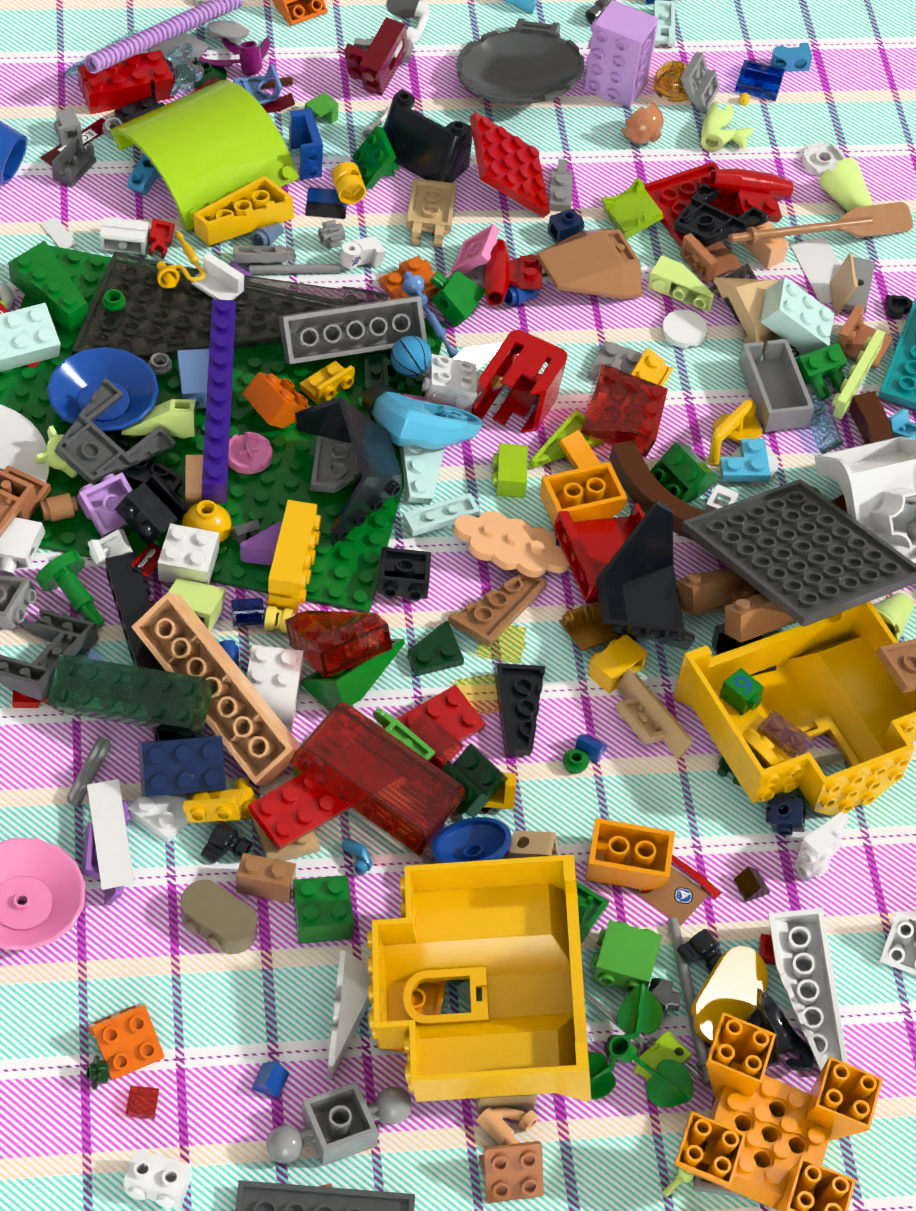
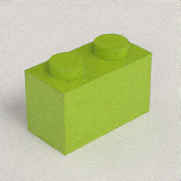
M499 443L498 453H493L492 467H497V472L493 471L492 486H496V496L525 498L528 445Z

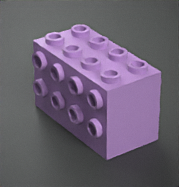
M614 0L607 7H603L600 17L594 19L590 29L593 33L588 43L590 52L586 58L588 66L583 76V80H585L584 90L630 108L648 84L659 18Z

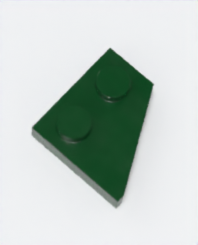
M448 621L443 622L409 649L407 653V658L415 677L464 664L463 655Z

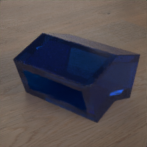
M263 598L231 600L233 627L264 624Z

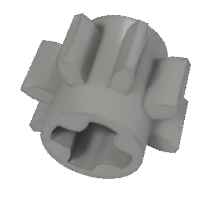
M335 220L322 222L323 228L318 229L321 244H327L328 248L341 246V240H345L343 225L341 223L336 224Z

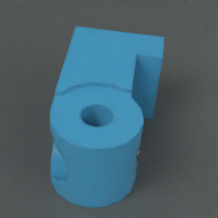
M800 43L799 47L791 48L784 46L775 47L770 61L771 68L776 71L785 72L809 71L812 61L809 44Z
M143 154L131 172L127 183L129 189L143 195L148 194L157 178L161 179V175L155 166L150 164V160L145 154Z

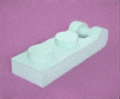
M655 0L654 16L659 18L654 45L667 44V47H674L675 1Z

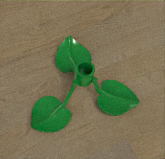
M643 983L636 986L627 995L618 1011L617 1021L619 1028L624 1033L633 1034L617 1035L610 1040V1065L602 1054L588 1053L591 1100L603 1098L614 1089L616 1079L610 1071L615 1068L616 1060L621 1063H630L634 1060L653 1075L646 1083V1093L652 1103L663 1108H671L688 1103L693 1097L694 1086L687 1069L678 1061L665 1059L659 1063L655 1071L636 1055V1046L630 1041L638 1038L640 1032L643 1034L655 1032L660 1027L664 1017L660 1002Z

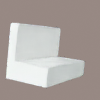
M209 252L203 257L205 278L199 282H191L192 285L207 295L219 300H234L244 291V275Z

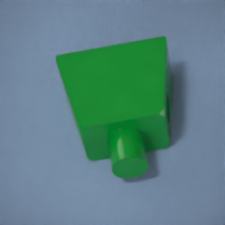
M438 270L429 279L438 288L432 297V302L454 328L469 317L485 294L481 286L459 271H455L446 278Z

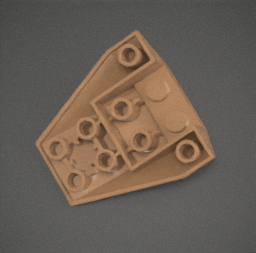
M620 229L583 230L536 255L557 290L617 299L637 298L642 295L641 262Z

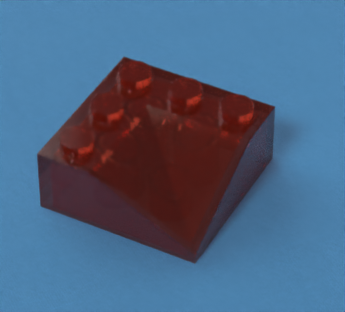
M602 364L593 380L580 432L609 444L635 440L642 456L647 457L657 438L668 388Z
M307 610L285 620L290 645L295 650H302L303 658L324 678H328L393 649L388 623L374 612Z

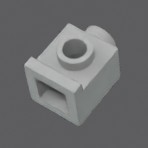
M73 108L56 111L55 118L57 121H54V128L57 135L59 134L61 146L68 145L76 135L82 137L81 124Z

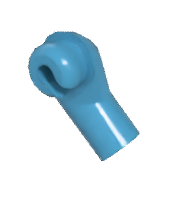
M346 838L342 843V849L356 857L357 861L353 865L354 870L360 875L370 871L372 861L366 846L351 838Z

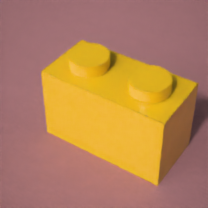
M627 634L619 639L615 638L601 653L597 652L589 660L588 676L610 694L617 689L619 681L628 669H633L637 673L645 666L648 652Z

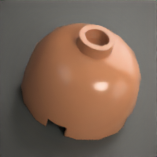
M652 101L647 102L650 105L645 109L641 106L625 122L628 126L626 130L621 129V133L632 143L646 144L650 141L654 143L662 135L660 131L664 125V118L660 109Z

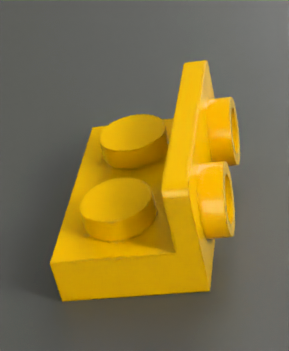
M335 360L300 382V390L317 405L331 400L342 390L352 386L355 368L350 365L345 369Z
M243 789L191 793L190 800L183 801L182 807L189 823L241 820L246 795Z

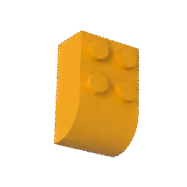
M610 462L543 476L541 480L539 496L552 525H554L559 511H568L573 522L606 519L617 515L627 502V496Z
M595 818L585 880L641 890H653L663 887L668 883L670 877L675 831Z

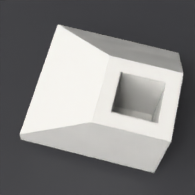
M897 911L879 962L915 975L916 913Z

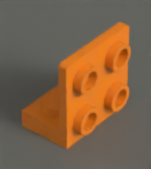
M135 1004L86 1025L90 1036L95 1037L103 1060L107 1061L109 1076L113 1080L164 1058V1053L145 1004Z

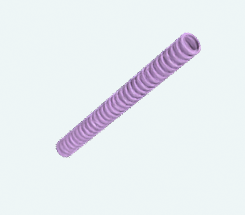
M209 0L87 55L84 61L85 66L89 72L96 74L160 43L240 8L243 5V0Z

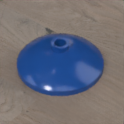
M487 817L468 818L452 823L442 829L434 837L431 851L437 863L501 859L509 850L512 836L508 826L499 820Z

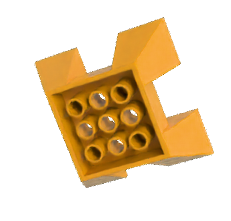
M723 1012L706 1061L715 1098L709 1118L691 1111L674 1165L692 1175L778 1211H848L856 1180L822 1166L828 1141L865 1132L870 1129L883 1078L829 1057L809 1093L764 1075L776 1034Z

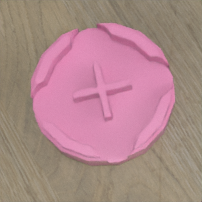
M244 432V435L238 436L236 434L230 438L228 466L234 471L242 474H256L265 470L271 464L273 450L266 437L254 432Z

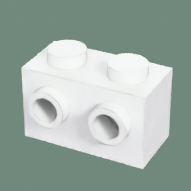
M135 1149L123 1180L124 1193H128L130 1197L136 1200L149 1199L156 1201L158 1205L164 1208L177 1207L181 1209L192 1178V1164Z

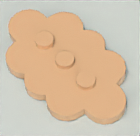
M486 511L479 518L462 515L457 517L454 522L453 532L460 540L469 543V552L479 560L493 561L501 569H517L521 574L534 578L543 576L546 571L564 573L570 568L562 548L555 545V536L546 529L532 528L522 519H507L498 512Z

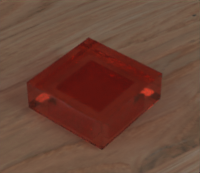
M130 1085L126 1116L155 1119L159 1088Z

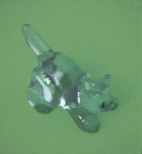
M187 42L184 44L183 49L176 46L173 49H169V53L164 55L166 60L172 62L174 69V83L170 96L176 95L178 90L182 89L190 92L194 88V82H199L203 77V67L192 63L193 47L191 43Z

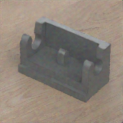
M76 135L52 161L53 179L72 188L96 163L93 145L90 143L86 149L83 146L82 137Z

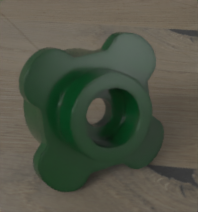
M98 1055L94 1056L93 1062L88 1064L86 1069L87 1080L92 1081L93 1090L97 1089L98 1084H106L108 1081L107 1061H100Z

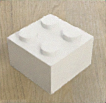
M170 523L158 560V581L174 584L179 577L209 585L219 553V532Z

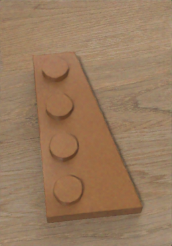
M520 573L503 583V587L496 591L491 590L486 593L480 601L476 603L473 601L466 605L465 609L458 614L454 612L449 615L448 622L487 647H490L547 588L548 581L541 577L532 578Z

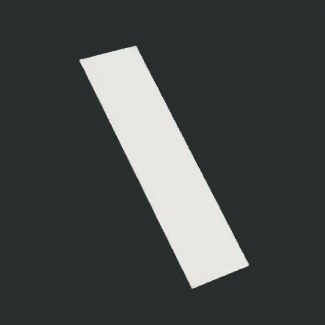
M119 779L88 784L87 789L101 888L105 890L135 884Z

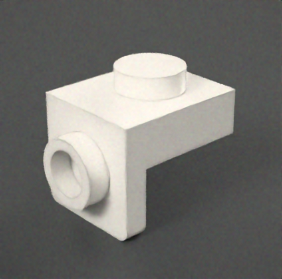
M118 529L100 540L92 539L88 541L90 556L96 564L105 565V558L133 552L124 529Z

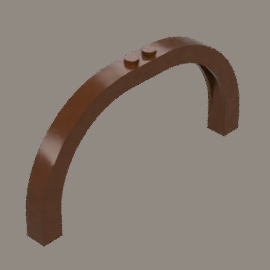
M875 391L853 395L849 413L863 438L864 445L892 439L893 435L889 419ZM635 440L612 444L609 460L622 487L634 503H639L644 513L648 512L656 500L669 506L673 511V532L694 540L682 530V521L707 512L683 502L665 489L649 470ZM844 495L831 500L832 503L847 513Z

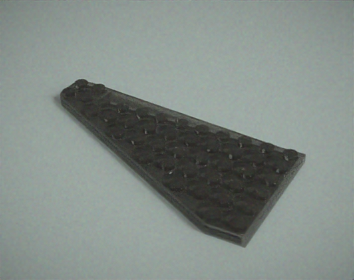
M114 252L71 350V354L74 355L86 349L108 347L126 350L143 360H150L151 356L155 353H165L169 357L177 356V350L209 349L212 299L214 298L192 285L191 281L186 279L183 272L179 269H176L180 275L176 286L173 288H163L157 281V273L159 271L157 263L159 261ZM185 267L191 277L199 274L197 268ZM244 275V291L234 299L236 300L234 349L282 343L278 316L387 300L388 294L346 286L338 289ZM110 289L120 290L126 299L125 306L118 311L105 309L102 305V297L106 291Z

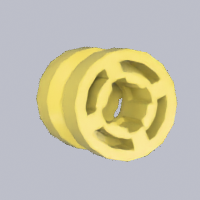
M268 605L264 630L273 631L276 629L282 633L290 634L294 610L289 608L279 610L276 606Z

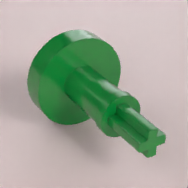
M77 550L63 553L46 564L38 572L35 580L43 591H51L60 587L73 606V610L76 613L80 612L86 621L96 623L97 629L101 628L105 620L93 605L95 599L92 595H89L76 576L85 566L84 559Z

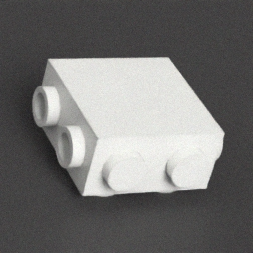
M432 354L431 365L422 374V376H425L422 384V391L425 392V401L471 411L473 404L480 397V393L477 394L476 392L480 374H477L476 364Z

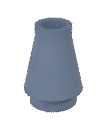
M279 222L256 228L251 235V241L254 246L271 245L284 233V228Z

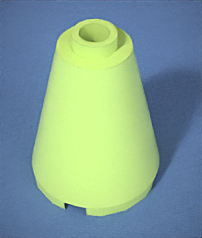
M853 157L835 163V169L830 171L828 168L821 175L818 181L821 188L847 212L855 207L873 205L860 166Z
M896 593L873 604L898 642L914 609L911 598L903 593Z

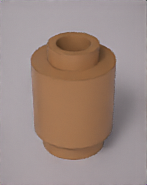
M69 493L45 498V501L40 502L44 521L50 520V522L73 518L75 517L74 512L78 511L76 498L70 497Z

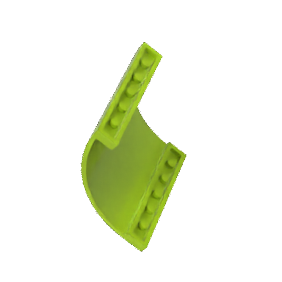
M220 80L110 129L118 150H123L135 144L155 166L178 208L177 213L185 231L194 228L193 213L264 175L279 187L299 179L288 148L268 113L246 89L232 81Z

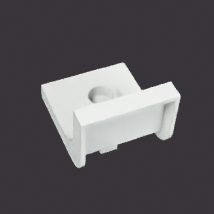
M896 437L814 456L817 475L831 477L839 484L845 498L847 514L912 562L916 563V439Z

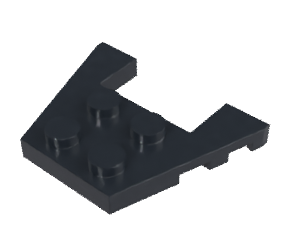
M702 183L699 186V192L692 196L689 206H685L674 222V228L684 235L691 233L701 243L710 246L727 239L729 234L741 233L747 227H756L769 221L768 213L754 206L741 216L735 217L710 205L709 203L718 197V189Z

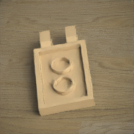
M413 178L406 228L412 230L411 244L420 245L421 232L434 233L433 247L442 248L444 234L448 235V233H451L457 183Z

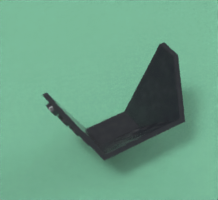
M342 396L295 413V427L297 431L352 443L363 476L330 528L331 546L338 541H343L354 527L361 526L367 516L373 511L377 512L380 510L384 502L390 497L396 496L402 488V473L389 434Z
M656 500L596 579L602 623L612 627L611 631L619 635H626L628 633L688 651L695 641V636L684 629L673 566V511L669 506Z

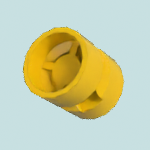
M343 162L333 168L331 177L339 200L344 204L360 202L366 195V187L358 166L353 162Z

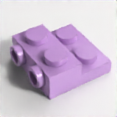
M113 473L100 480L101 483L94 486L92 483L85 485L79 490L76 498L86 518L92 520L101 538L118 529L129 526L114 510L124 497L132 491L123 473L115 476Z

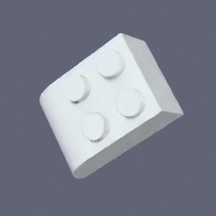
M252 644L246 678L286 728L292 732L303 670V651Z

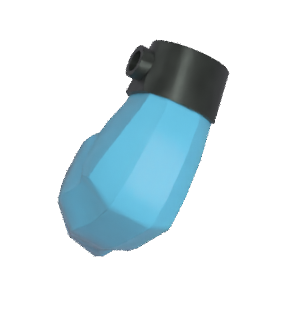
M376 383L370 386L362 398L363 409L369 415L370 420L387 432L391 442L398 446L414 445L431 450L460 444L476 437L483 426V421L468 411L450 405L413 400L386 384Z

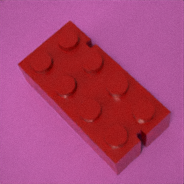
M161 50L132 56L96 74L89 72L85 65L77 66L78 85L90 114L116 110L150 97L151 83L153 82L154 98L156 101L174 98V78Z

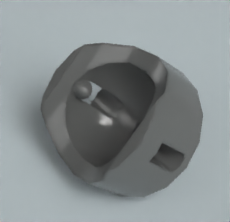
M653 978L651 979L649 990L660 1002L664 1012L663 1018L666 1017L667 1009L678 1012L682 993L672 991L673 981Z

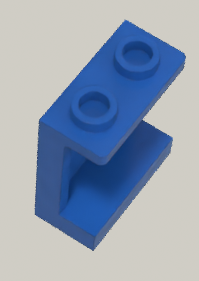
M312 109L292 110L289 113L290 149L300 148V179L322 177L323 143Z

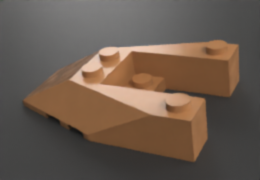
M730 568L692 573L685 578L677 580L681 609L693 616L734 602L724 606L725 634L740 643L796 622Z

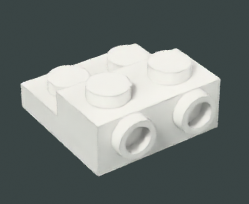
M842 811L803 839L794 867L798 874L808 881L816 875L820 877L828 871L830 859L841 847L840 842L847 832L845 828L849 820Z

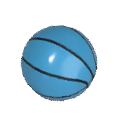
M404 336L397 340L391 349L392 366L403 376H420L431 365V348L425 340L418 336Z

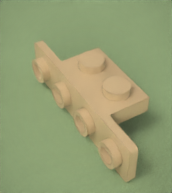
M628 669L617 686L626 699L620 700L615 709L645 745L663 741L676 758L683 757L692 744L693 739L633 669Z

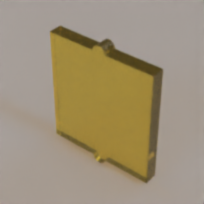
M510 625L490 647L479 642L477 657L520 663L522 650L526 648V643L524 642L526 627Z
M495 674L455 680L456 686L479 715L499 712Z

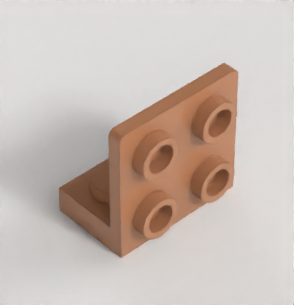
M691 233L683 237L680 256L706 283L713 281L715 277H722L741 268L742 263L721 241L707 246L697 240Z
M858 304L854 307L837 339V343H839L844 355L853 360H857L861 350L865 351L864 346L868 337H873L876 329L864 325L866 319L863 317L865 307ZM885 333L881 350L874 360L872 368L876 369L892 343L893 336Z

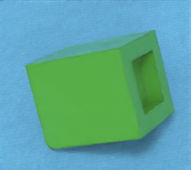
M325 92L305 103L304 109L311 108L314 118L316 116L318 118L323 116L331 124L338 120L339 104Z

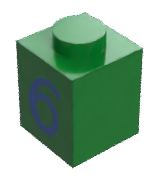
M740 668L723 682L720 697L741 715H744L748 710H755L760 705L764 686Z

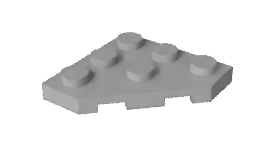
M317 436L310 491L336 493L362 477L352 443Z

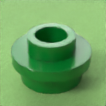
M117 289L106 291L102 297L103 307L110 311L121 310L126 304L125 296Z
M570 749L563 756V765L572 774H579L588 767L589 757L580 749Z

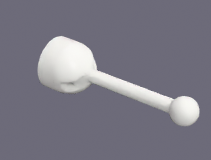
M390 106L386 107L385 113L376 124H368L361 132L364 140H366L369 133L376 126H380L383 123Z

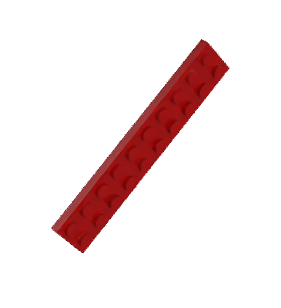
M456 684L397 718L435 751L434 756L429 761L483 730L486 726V723ZM369 734L250 803L247 809L275 848L280 851L414 770L377 740L376 737Z

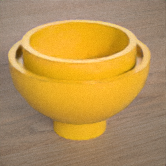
M203 500L194 504L185 512L182 526L219 532V543H221L230 535L232 522L225 508L210 500Z

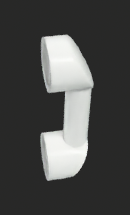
M419 0L414 16L419 18L416 28L408 27L406 32L408 42H412L413 45L421 38L429 19L430 9L427 2Z

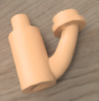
M489 1107L479 1115L476 1122L499 1145H507L520 1142L513 1136L515 1131L503 1119L519 1121L518 1126L528 1131L536 1124L538 1118L533 1110L527 1113L509 1107H496L493 1109Z

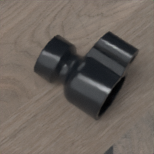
M220 821L211 833L201 855L216 863L226 852L232 851L233 856L241 860L242 854H248L253 842L245 837L240 838L236 828L224 821Z
M708 929L698 932L688 942L676 949L686 964L697 960H704L706 962L705 966L710 973L723 954L718 952V942Z

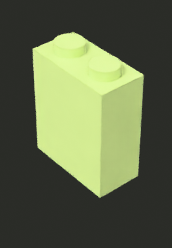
M178 577L168 592L181 595L211 632L223 612L226 589Z

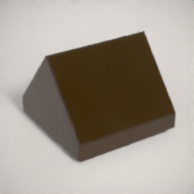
M750 866L734 878V882L745 902L770 893L759 871Z

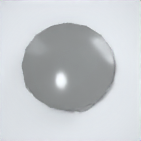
M214 21L207 26L209 30L208 36L212 38H229L228 41L232 43H241V38L249 35V30L246 27L233 21Z

